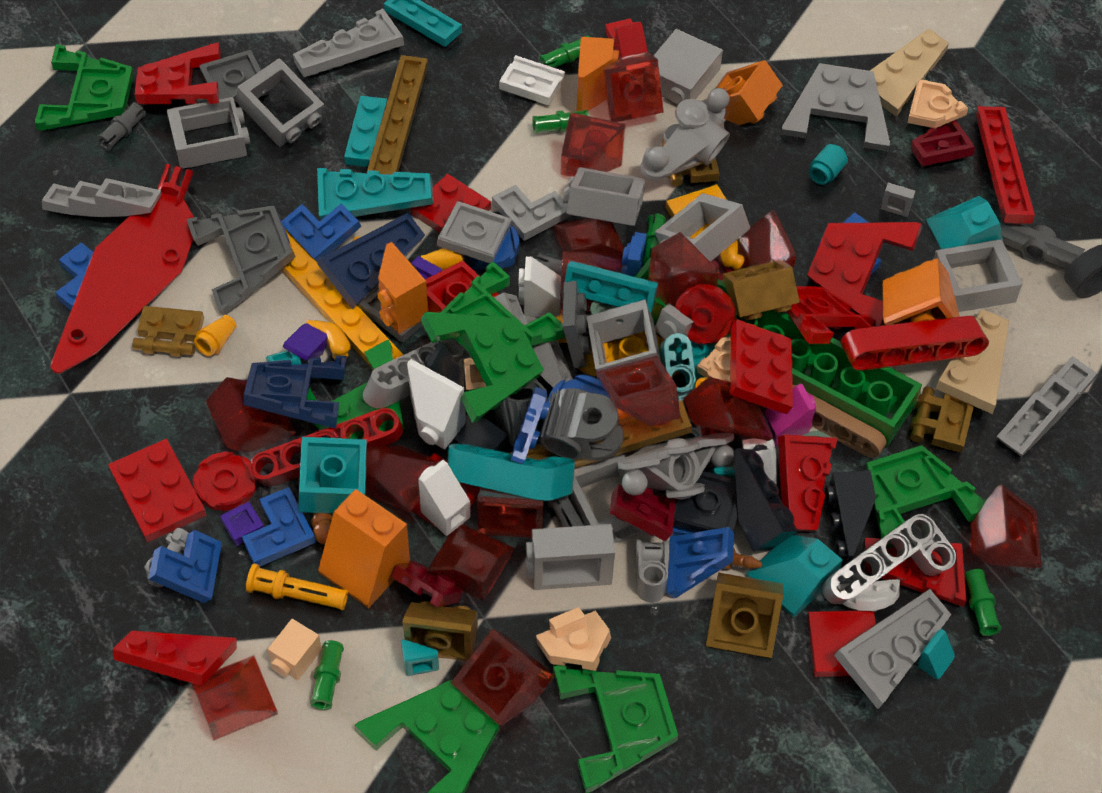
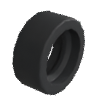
M1102 245L1085 251L1066 269L1064 280L1077 297L1088 298L1102 291Z

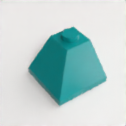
M980 196L926 219L941 249L1001 239L1003 241L999 220L989 202Z
M302 437L298 512L333 513L355 489L365 495L367 440Z
M792 535L760 560L762 567L750 569L746 572L745 576L782 583L783 600L781 608L794 618L822 593L824 581L840 569L842 559L819 539Z

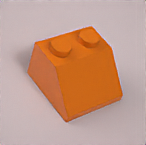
M581 37L576 111H589L610 98L611 86H616L617 70H612V67H618L619 50H613L614 39Z
M766 60L727 72L715 87L726 90L729 95V103L725 107L724 119L737 125L758 122L763 118L764 111L768 105L776 100V94L783 84Z
M390 242L386 244L378 277L379 292L377 295L381 302L379 314L385 325L392 326L400 334L421 322L420 319L423 314L428 312L426 280L398 248Z

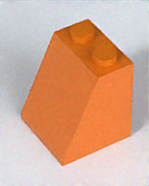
M938 258L926 261L917 267L899 272L883 280V320L885 325L960 317L949 272Z
M355 489L333 513L318 573L340 589L348 590V595L369 609L395 580L391 575L396 564L409 563L410 561L407 524Z

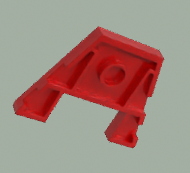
M219 42L139 67L135 87L137 104H171V99H185L186 104H196L197 99H207L209 104H218L220 91L217 81L192 85L193 68L199 67V65L221 59Z
M918 222L828 223L808 271V279L817 286L825 288L851 304V311L855 314H867L876 320L874 324L876 327L883 326V301L863 295L864 289L883 243L913 251L922 230V224Z
M796 286L800 303L792 304V309L786 311L809 344H829L834 333L827 327L837 330L841 327H855L856 329L876 327L874 325L876 321L874 318L867 314L853 313L850 311L851 304L823 287Z

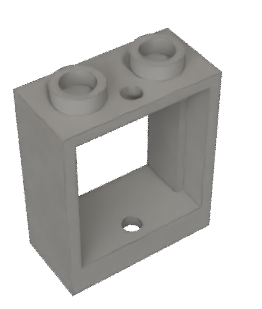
M280 58L237 87L235 100L279 147L287 142L292 143L297 140L301 132L306 128H314L322 120L324 103ZM279 83H282L306 108L284 125L258 100L259 97Z
M233 97L219 99L218 104L204 102L167 110L179 165L182 169L247 156L245 144H250L247 127L241 128V124L245 123L241 107L236 108ZM229 122L232 124L235 136L190 145L186 143L184 131Z
M579 167L576 175L570 177L569 185L566 186L564 191L563 203L568 204L567 214L635 226L643 203L646 179Z
M702 193L657 229L655 235L659 242L658 248L691 265L703 268L750 229V225L742 204ZM705 224L710 225L699 235H697L694 239L690 238V236H692Z
M1002 239L935 251L933 260L938 258L949 272L959 312L1010 304L1017 301L1023 284ZM987 263L995 283L963 289L959 288L951 268Z
M646 299L587 316L595 369L606 389L664 373L654 322ZM643 331L646 332L649 351L607 363L604 348L605 342Z
M624 454L575 468L573 492L570 494L569 499L584 526L611 524L614 544L645 532L628 522L619 520L616 516L597 521L581 488L617 475L622 480L627 470L618 469L617 462L625 458Z
M611 524L532 529V542H526L527 578H533L534 590L612 585L615 548Z

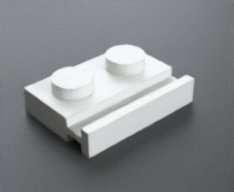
M515 55L513 63H510L499 81V89L550 105L560 88L561 82L565 80V71Z

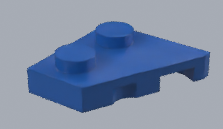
M538 387L534 388L514 443L511 460L524 464L529 448L533 450L535 448L540 431L535 430L539 419L545 420L551 403L546 401V390Z
M729 527L671 536L669 538L667 594L671 598H677L732 563L734 532Z

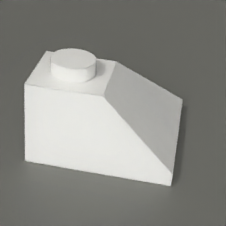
M410 359L407 363L410 396L418 434L426 443L436 444L446 449L466 423L465 407L460 399L464 394V387Z

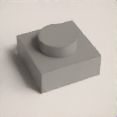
M888 183L880 209L908 217L916 191Z
M668 304L660 313L655 326V332L664 339L675 333L687 336L693 321Z

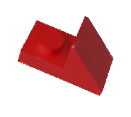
M630 18L606 24L605 32L608 38L614 39L613 48L614 50H619L618 58L623 68L649 62L641 22L633 23Z

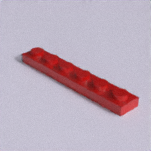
M978 106L976 118L1003 223L1032 224L1035 214L1005 107Z

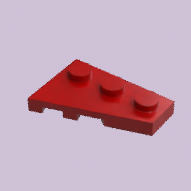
M788 434L778 436L781 499L783 505L792 512L794 516L793 523L798 532L818 530L825 498L823 487L826 476L830 475L832 466L829 463L832 449L836 448L838 438Z
M865 538L863 552L880 539ZM950 543L956 552L955 564L950 569L936 576H930L922 572L911 556H909L881 577L885 580L898 579L900 580V585L922 593L930 589L937 598L962 607L966 603L962 544ZM896 547L886 549L890 556L897 557ZM932 551L931 558L933 562L941 566V556L937 552ZM864 561V572L872 575L870 564Z
M130 631L113 648V657L116 661L203 686L237 649V638Z

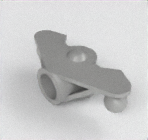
M715 88L708 94V99L702 101L685 99L678 104L675 110V117L679 124H673L667 128L664 133L665 145L663 147L646 148L640 165V170L645 177L659 180L700 164L709 165L716 158L730 136V133L724 129L723 123L726 113L725 107L729 103V95L726 90Z
M714 433L689 439L676 438L667 441V443L643 447L640 451L617 462L618 469L627 470L622 479L624 491L632 496L642 494L646 488L666 491L667 498L678 500L687 499L692 495L704 492V484L696 482L708 461L711 460L715 467H728L734 461V452L727 445V443L734 440V433Z

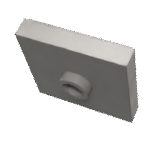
M457 201L438 237L437 246L492 263L507 235L512 219Z

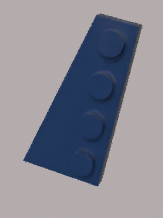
M406 213L321 257L317 264L349 306L354 309L379 284L378 277L386 244L392 242L406 257L422 241L425 234L409 213Z

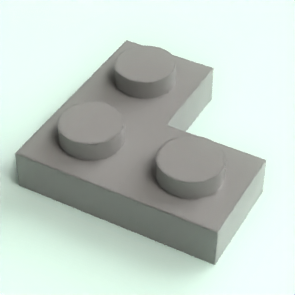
M517 185L492 196V205L502 216L512 219L511 226L516 229L518 235L524 241L571 217L570 214H567L568 204L563 203V199L556 191L532 203Z

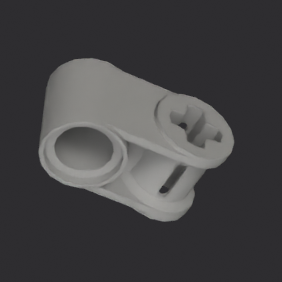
M636 539L635 568H637V593L646 602H658L663 599L666 593L669 567V540L662 543H651ZM648 580H654L658 583H650Z

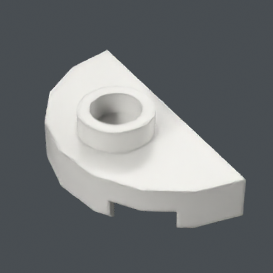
M900 580L875 581L858 595L842 604L859 611L875 612L879 609H884L894 604L898 599ZM851 583L839 584L836 588L841 592Z

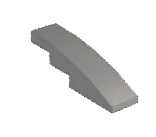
M108 178L104 180L101 186L79 181L75 188L52 184L42 199V209L70 215L93 217L151 213L161 196V190Z
M502 293L494 297L523 325L537 319L536 317L523 314L516 295ZM558 340L532 345L544 368L541 376L553 388L564 379L565 382L573 379Z
M1072 356L1056 375L1053 374L1038 393L1034 392L997 435L996 439L1022 457L1076 402L1096 379L1097 373Z

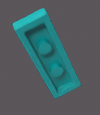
M387 0L384 3V11L444 47L462 33V24L421 0Z
M360 96L344 155L346 165L369 166L388 100L386 98Z
M570 261L567 265L565 282L577 281L579 292L585 293L587 299L618 307L646 299L650 313H652L658 283Z

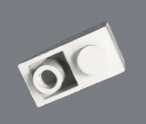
M526 256L525 269L519 268V286L522 287H519L518 301L519 304L524 305V315L542 317L549 312L554 317L560 315L561 276L533 257Z
M442 460L437 465L426 468L419 478L421 513L443 534L448 536L470 518V500L447 462Z

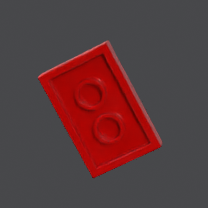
M736 319L731 326L730 395L788 414L793 408L791 338Z
M167 439L108 464L110 472L147 543L174 531L176 528H181L207 516L205 508Z

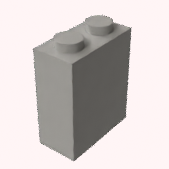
M675 29L643 68L642 87L676 104L685 99L696 100L720 70L723 50Z

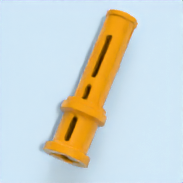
M256 563L252 564L247 576L246 592L253 593L255 590L271 594L274 599H282L284 596L340 610H344L348 599V590L346 589L342 590L316 582L289 577V573H286L285 570H279V572L260 568L259 564ZM263 579V580L271 581L272 583H267V582H263V581H260V580ZM302 589L326 594L327 596L304 592Z

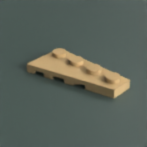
M927 29L870 71H874L882 107L897 117L902 106L912 97L918 79L925 80L927 73L932 71L947 51L949 42L932 30Z
M981 309L976 320L989 340L988 347L982 353L975 356L951 359L938 380L936 389L993 414L997 401L1009 320Z

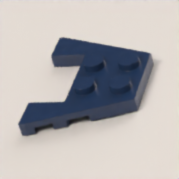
M335 356V361L321 362L320 357L309 358L308 364L292 365L291 360L251 363L244 392V405L336 428L339 402L308 400L311 378L344 380L347 356Z

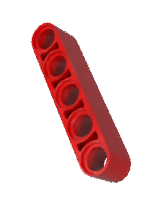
M973 316L855 329L846 333L841 339V346L855 370L970 357L982 353L989 345L988 338Z
M381 408L339 423L336 428L328 427L304 437L350 439L354 432L362 431L364 432L362 439L367 440V453L399 440L403 433V426L396 412L389 408ZM384 421H394V426L391 430L385 432L379 430L380 425ZM302 437L262 451L252 458L250 471L263 486L273 487L300 477L301 462L293 465L290 464V460L294 454L301 453ZM274 464L273 471L270 474L261 475L260 472L264 465Z

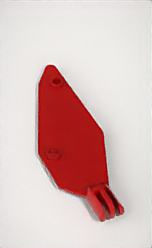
M166 164L157 190H161V196L151 213L130 215L95 247L51 362V370L54 373H63L97 354L143 310L144 306H147L182 273L193 242L187 219L194 218L184 200L193 176L192 170H186L180 187L182 167L176 166L174 168L170 182H168L171 164Z

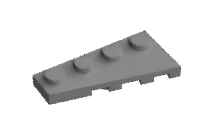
M384 9L375 12L376 17L370 20L363 18L357 21L355 28L347 32L341 29L334 33L333 39L329 41L320 40L294 53V63L303 77L316 75L319 72L341 67L344 64L359 59H366L369 56L403 46V36Z
M929 589L839 649L834 656L875 707L879 709L922 654L936 632L942 628L951 616V613Z

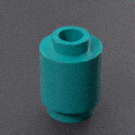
M833 144L826 145L810 164L808 171L810 178L819 185L832 182L848 162L844 149Z

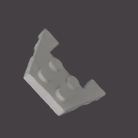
M819 63L784 122L781 135L806 138L810 114L866 122L863 148L888 151L890 140L874 71Z

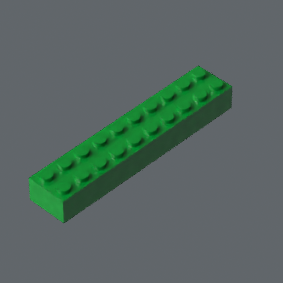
M660 248L656 249L635 276L658 283L654 307L651 313L654 324H657L664 307L668 304L675 307L679 296L687 288L697 284L713 285L722 289L729 296L724 281ZM772 309L762 312V317L745 320L744 317H739L735 313V320L738 319L791 338L792 384L795 386L803 384L806 392L875 428L885 436L887 442L885 447L889 446L915 407L922 387L921 383L890 367L855 370L845 354L840 341L832 338L829 344H809L790 316L784 312L776 313Z

